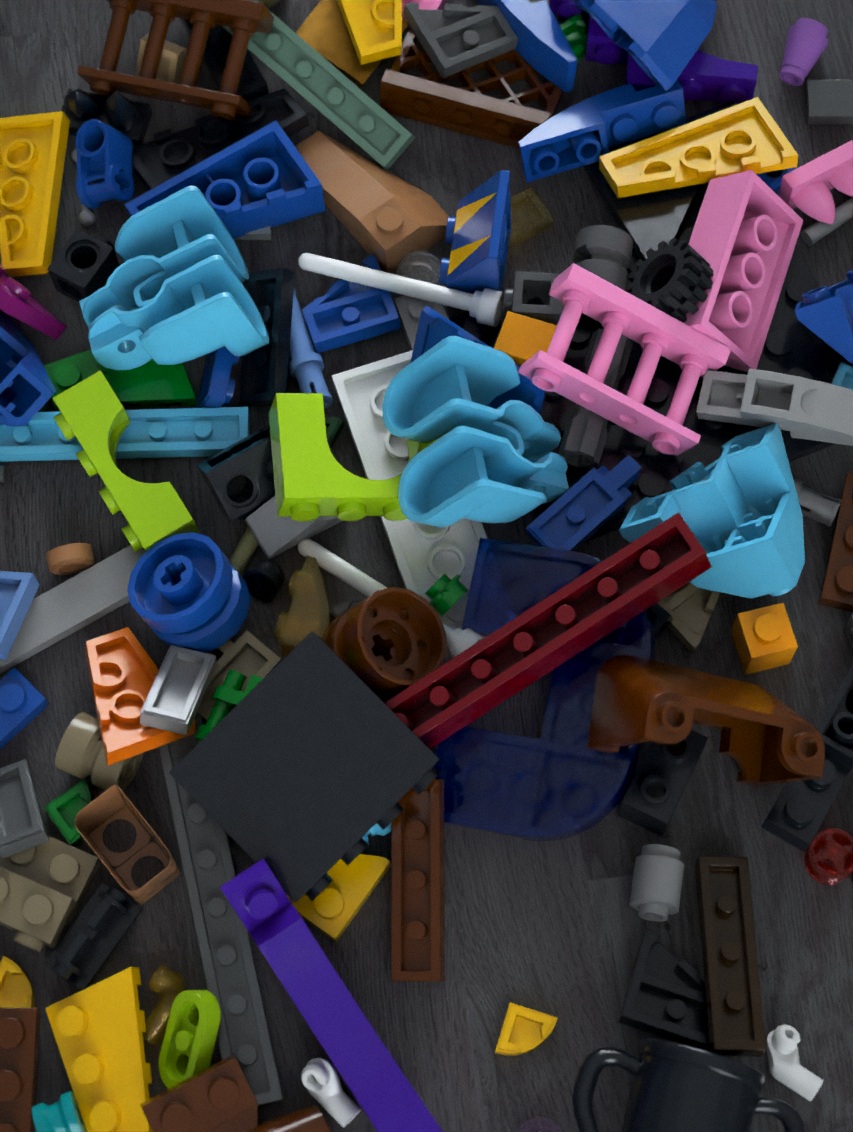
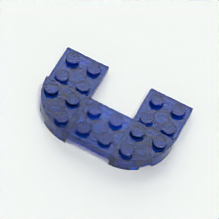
M480 538L462 630L470 628L479 635L487 637L601 563L602 560L575 551ZM647 610L553 669L540 739L464 727L438 744L436 755L440 760L434 765V768L440 773L435 779L444 781V824L515 836L529 841H554L572 837L590 829L603 820L617 806L633 778L641 743L620 746L619 751L615 753H604L587 749L596 677L599 667L606 660L615 656L633 655L655 661L656 640Z

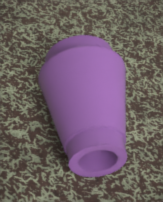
M800 18L796 21L795 25L789 27L781 71L779 73V78L783 82L793 86L803 84L804 79L808 76L828 45V29L822 23L810 18Z

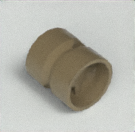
M82 711L71 721L60 741L56 752L55 766L80 779L91 775L92 784L104 790L116 784L118 790L120 787L124 792L135 777L144 753L107 766L98 718Z

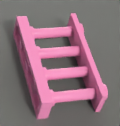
M571 264L554 279L548 294L561 301L564 308L547 353L539 350L521 364L518 373L531 379L532 383L539 389L556 392L651 442L653 448L661 453L678 456L699 444L701 435L683 426L699 377L704 378L707 370L716 371L726 365L731 349L579 265ZM582 313L600 322L604 327L587 374L563 362ZM621 334L639 343L643 348L627 396L604 384ZM660 356L678 364L682 370L666 416L643 405Z

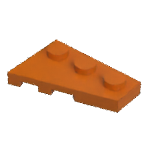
M129 627L86 641V661L107 766L195 734V719L188 735L140 724L141 709L159 669Z

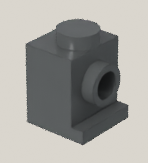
M515 271L514 288H505L503 315L510 311L557 325L564 306L561 301L548 294L554 279L560 274Z

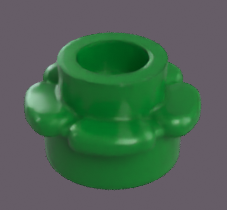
M444 573L425 593L431 599L429 603L441 617L468 591L459 581L461 577L459 574L451 580Z

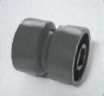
M588 226L576 234L573 262L625 291L629 281V273L626 269L630 268L633 239L624 230L613 226Z

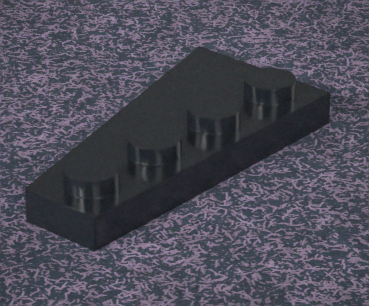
M284 88L247 101L248 105L252 108L250 117L236 114L235 119L230 120L211 117L210 114L195 119L196 126L173 134L171 129L153 134L155 140L136 147L132 142V170L146 188L151 190L274 121H277L286 135L290 137L309 126L306 112Z

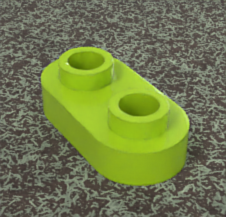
M186 990L179 993L173 1001L158 1062L160 1077L168 1089L210 1066L220 1025L221 1011L216 997L208 990Z

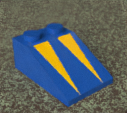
M500 170L458 201L456 217L449 216L447 221L446 243H452L450 258H442L439 284L472 294L476 290L484 291L485 288L502 291L512 227L510 171Z

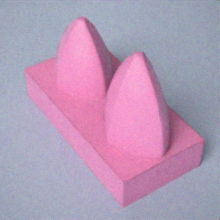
M853 140L783 175L778 196L792 209L798 207L811 218L832 225L835 220V204L830 190L835 188L839 192L853 197Z

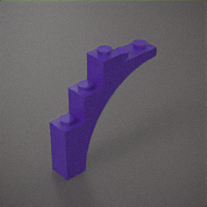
M549 0V7L556 16L569 19L574 15L582 14L584 18H590L585 61H595L605 65L615 63L627 64L625 85L631 83L635 91L657 86L649 79L627 51L616 46L589 13L578 8L572 0ZM697 50L677 80L683 88L685 101H695L698 99L721 101L723 103L734 101L737 105L753 99L758 65L725 60Z

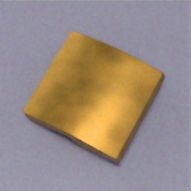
M320 0L296 32L297 35L358 88L363 86L381 62L379 60L360 65L337 0ZM402 19L403 32L405 28L408 26V23Z

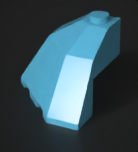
M771 424L735 436L721 446L723 452L720 458L704 467L703 463L697 462L669 482L673 490L652 498L645 497L633 505L619 529L622 537L632 543L679 512L705 550L712 568L691 580V584L697 588L751 599L768 594L780 596L796 587L805 564L803 515L778 424Z

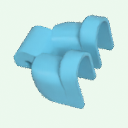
M187 186L132 215L121 227L115 241V250L124 260V263L118 266L109 276L106 286L79 301L83 318L89 329L88 338L92 353L99 364L113 370H131L144 365L151 359L158 365H177L200 358L224 346L233 355L244 356L269 344L268 332L260 312L242 284L249 280V274L241 252L232 235L197 186Z
M449 336L399 371L391 380L385 392L382 405L383 420L387 430L393 436L421 443H428L439 438L417 453L407 463L401 475L398 488L399 505L402 513L410 521L440 528L452 525L462 518L491 524L508 523L529 513L541 504L561 497L569 490L566 477L567 462L563 456L551 452L561 441L560 432L555 428V425L544 422L539 413L530 405L520 400H509L497 409L488 407L495 397L520 384V377L514 360L505 352L462 337Z

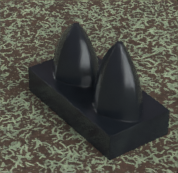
M69 88L61 109L70 119L68 135L76 136L84 122L90 119H97L128 135L135 147L142 145L152 117L150 104L131 101L119 92L111 96H104L86 92L82 89Z

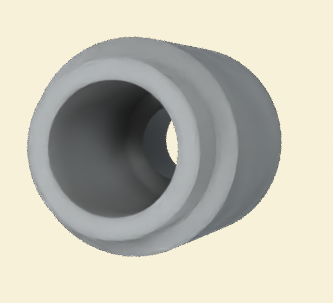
M648 844L642 846L641 855L635 858L629 905L639 911L638 916L640 918L663 922L668 920V915L679 912L684 864L680 861L681 852L678 849L666 845Z

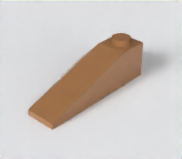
M317 131L295 146L322 183L325 205L369 256L375 254L382 271L394 273L446 237L449 216L428 193L321 131Z

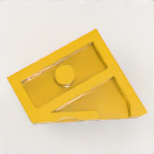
M359 854L347 866L340 859L327 872L333 881L313 901L306 895L296 903L289 896L288 898L302 919L337 942L390 868L391 862L385 857Z

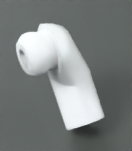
M780 1025L768 1034L766 1040V1053L770 1073L776 1080L811 1102L819 1091L823 1079L800 1065L797 1044L801 1039L798 1031L790 1025Z
M315 1058L307 1063L301 1073L302 1084L316 1101L345 1128L359 1114L361 1109L343 1091L334 1064L323 1058Z

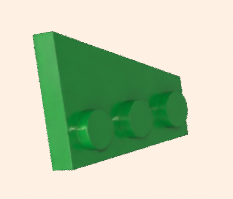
M90 349L44 365L56 390L51 398L57 412H60L53 397L100 370L122 405L140 404L141 408L158 407L159 403H181L182 406H196L197 404L183 363L177 365H158L151 359L144 365L131 370H113L99 364Z

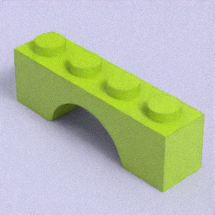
M101 370L53 397L61 412L53 417L67 441L73 437H76L83 450L76 453V456L89 477L97 473L101 477L106 487L98 492L112 515L120 510L129 524L121 528L135 553L143 548L145 551H148L157 542L174 534L200 533L192 516L170 481L143 483L129 478L118 469L116 462L117 446L122 434L131 421Z

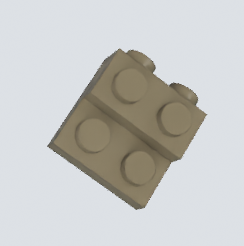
M48 836V842L3 859L0 855V925L16 932L13 938L15 942L37 952L41 951L43 945L55 949L68 931L102 862L98 857L51 836Z

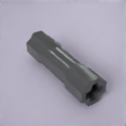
M602 328L597 329L592 334L584 361L585 374L589 370L603 332ZM621 334L604 381L605 385L617 390L619 380L625 373L633 345L628 337ZM576 403L573 415L566 424L558 454L563 456L568 464L575 467L592 469L598 466L608 435V420Z

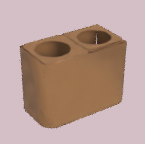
M116 784L81 809L76 815L75 826L119 885L140 905L147 902L181 874L168 848L120 787L118 790ZM115 820H127L136 829L137 837L134 845L122 853L110 851L103 842V832L106 826ZM151 838H153L156 843H154V842H150V843H149V841H150ZM145 856H153L161 860L165 869L141 888L137 887L131 877L132 867L136 861Z

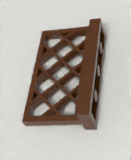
M411 27L402 43L401 55L396 56L391 70L386 69L381 79L380 107L387 113L519 148L518 142L549 118L555 116L564 93L552 82L541 85L535 76L539 72L515 50L442 78L439 72L434 73L428 65L432 61L426 51L420 53L416 47L417 36ZM508 61L514 63L517 69L501 74L494 64ZM419 67L424 77L418 78L403 74L402 72ZM485 68L491 78L474 84L468 73ZM458 77L465 88L459 89L441 83ZM525 78L532 89L515 95L508 84ZM499 88L505 99L500 100L482 94ZM539 99L546 110H537L523 106V104Z

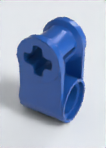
M90 119L84 122L79 128L75 140L77 149V177L75 185L79 200L87 209L99 208L103 202L114 199L118 202L130 200L134 194L132 140L128 135L97 119Z

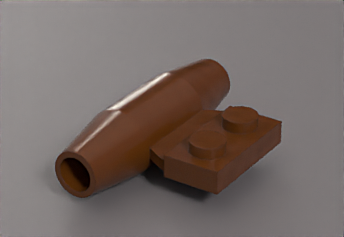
M234 1054L140 1104L153 1132H331L317 1105L257 1125L258 1102Z

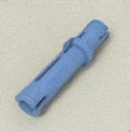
M294 287L289 348L291 361L288 364V369L291 377L297 379L301 393H323L325 409L332 404L333 398L329 393L322 373L324 362L321 355L315 353Z

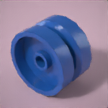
M194 532L174 534L154 544L140 557L133 568L127 588L130 605L168 648L170 645L204 653L222 646L238 632L248 615L251 599L246 581L230 564L229 559L210 537Z

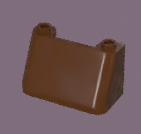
M633 655L612 657L599 667L596 677L587 749L604 753H615L619 751L620 746L647 741L659 744H675L684 740L690 733L693 723L722 729L719 753L731 755L738 762L741 772H738L737 782L762 786L818 779L823 776L825 747L821 734L815 727L761 686Z

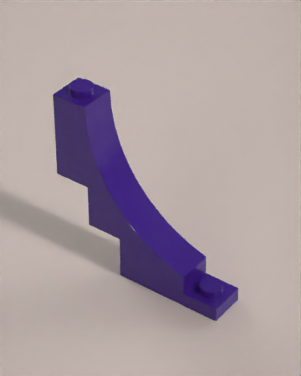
M261 859L220 887L376 1131L443 1132L365 1017L265 860Z

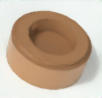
M88 543L67 544L51 549L46 553L49 572L56 575L81 572L92 567L95 563L92 545Z

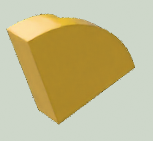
M3 956L0 962V1008H35L34 989L28 975L18 964Z
M510 1002L495 1053L512 1056L534 1050L550 1036L558 1017Z

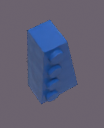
M277 121L268 124L124 204L128 218H130L139 211L187 186H197L222 220L233 239L245 236V233L268 226L272 228L325 211L322 183Z

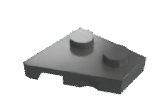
M411 2L405 4L403 15L442 78L516 49L518 37L498 6L477 5L469 8L461 4H444L443 10L419 9V3Z

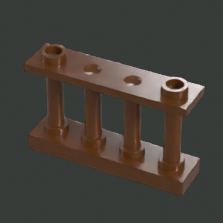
M107 0L110 3V8L113 9L99 69L79 65L77 72L90 85L91 91L104 96H111L117 91L210 109L212 115L230 120L235 119L236 114L251 116L252 108L236 93L250 37L255 36L256 32L271 33L274 17L264 3L249 0ZM136 10L150 12L149 14L153 17L139 76L116 72L129 17L134 15ZM175 17L189 19V22L193 24L179 84L156 80L169 23L174 22ZM215 24L230 27V30L233 31L219 92L196 87L209 30L214 29Z

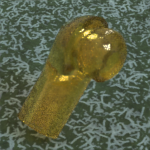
M159 966L149 980L150 989L160 994L157 1006L145 1021L146 1032L143 1033V1038L153 1045H159L164 1038L173 1001L179 993L184 991L185 981L178 971L173 973L167 966Z

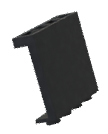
M311 631L169 774L256 863L261 859L265 860L284 892L296 903L304 895L313 901L333 881L327 872L340 859L348 866L369 845L362 837L376 823L384 830L404 810L398 801L411 788L420 794L440 774L433 767L440 758L348 667L316 632Z

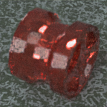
M837 828L825 829L818 833L804 855V864L809 875L817 882L826 885L838 884L845 880L853 871V837L846 831ZM825 860H826V861H828L829 863H832V864L834 865V868H835V869L832 868V865H829V864H827L826 862H821V861H825Z

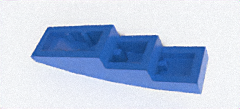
M476 0L479 5L499 7L518 37L517 46L514 50L524 60L563 92L573 91L577 58L546 0L530 3L529 0Z

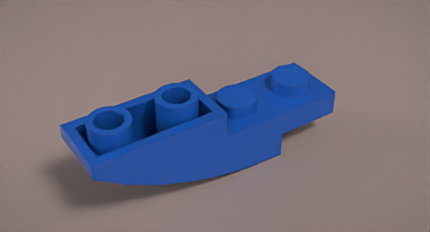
M676 80L667 91L659 86L635 91L632 84L629 83L585 99L549 118L518 142L526 182L599 162V157L609 153L608 148L687 124L681 84Z

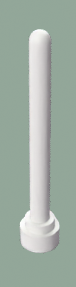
M303 253L298 259V264L303 270L466 310L480 324L496 327L502 316L504 308V292L485 288L484 291L476 290L472 294L312 253Z
M305 538L299 542L298 551L302 556L366 597L376 591L387 588L312 539ZM442 623L446 632V653L448 654L449 661L484 639L483 636L470 628L465 630L456 628L454 630Z

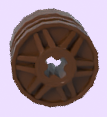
M397 587L376 591L356 606L341 613L326 626L322 639L384 703L442 666L447 652L446 632L436 610L425 598L412 590Z

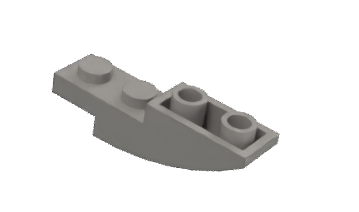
M750 368L748 375L707 370L706 374H704L696 410L698 419L756 427H765L777 423L780 430L790 431L791 438L853 446V390L804 377Z

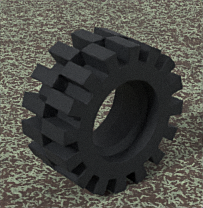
M675 238L670 239L669 244L665 241L658 243L657 251L650 248L646 252L648 258L644 262L641 259L637 261L635 266L638 268V271L630 272L628 280L632 283L626 285L625 291L677 320L685 322L687 320L686 313L690 312L694 315L699 310L695 306L698 301L705 302L708 295L704 290L712 288L713 281L709 278L714 275L713 270L709 267L710 264L685 241L680 240L679 242Z

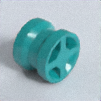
M73 1091L62 1094L59 1101L51 1105L40 1103L32 1106V1117L37 1132H86Z

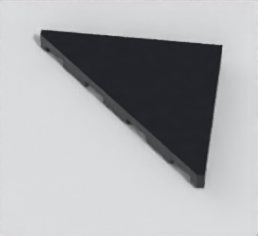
M730 101L687 117L686 122L689 123L736 105V103ZM660 133L608 148L609 153ZM599 162L583 166L620 228L632 237L633 249L643 262L648 258L646 252L650 248L657 251L658 243L665 241L669 244L670 239H679L686 217L691 207H694L704 185L703 183L617 198L599 169Z

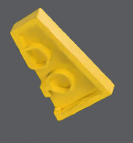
M337 0L360 65L401 55L402 0Z

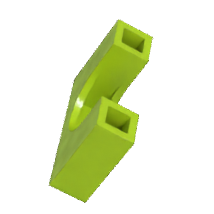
M323 393L275 394L269 411L277 517H291L292 520L300 522L315 520L319 516H338V519L342 521H357L365 516H384L385 519L390 521L408 519L402 513L399 505L398 488L402 473L384 480L365 479L352 474L335 459L327 442ZM439 438L428 443L407 439L409 461Z

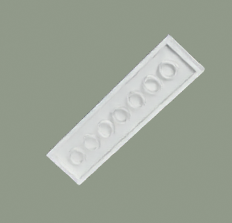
M413 350L332 375L333 385L366 479L384 480L403 473L409 462L407 439L393 436L387 430L383 420L382 405L385 392L391 380L399 371L410 364ZM380 516L405 589L412 590L430 602L431 599L425 593L444 573L451 580L457 574L461 575L459 581L468 591L442 617L440 616L442 623L454 630L456 628H461L462 630L470 628L485 638L516 618L482 522L462 518L452 525L440 528L410 521L409 519L390 521L385 519L384 516ZM447 653L445 655L442 665L449 661Z

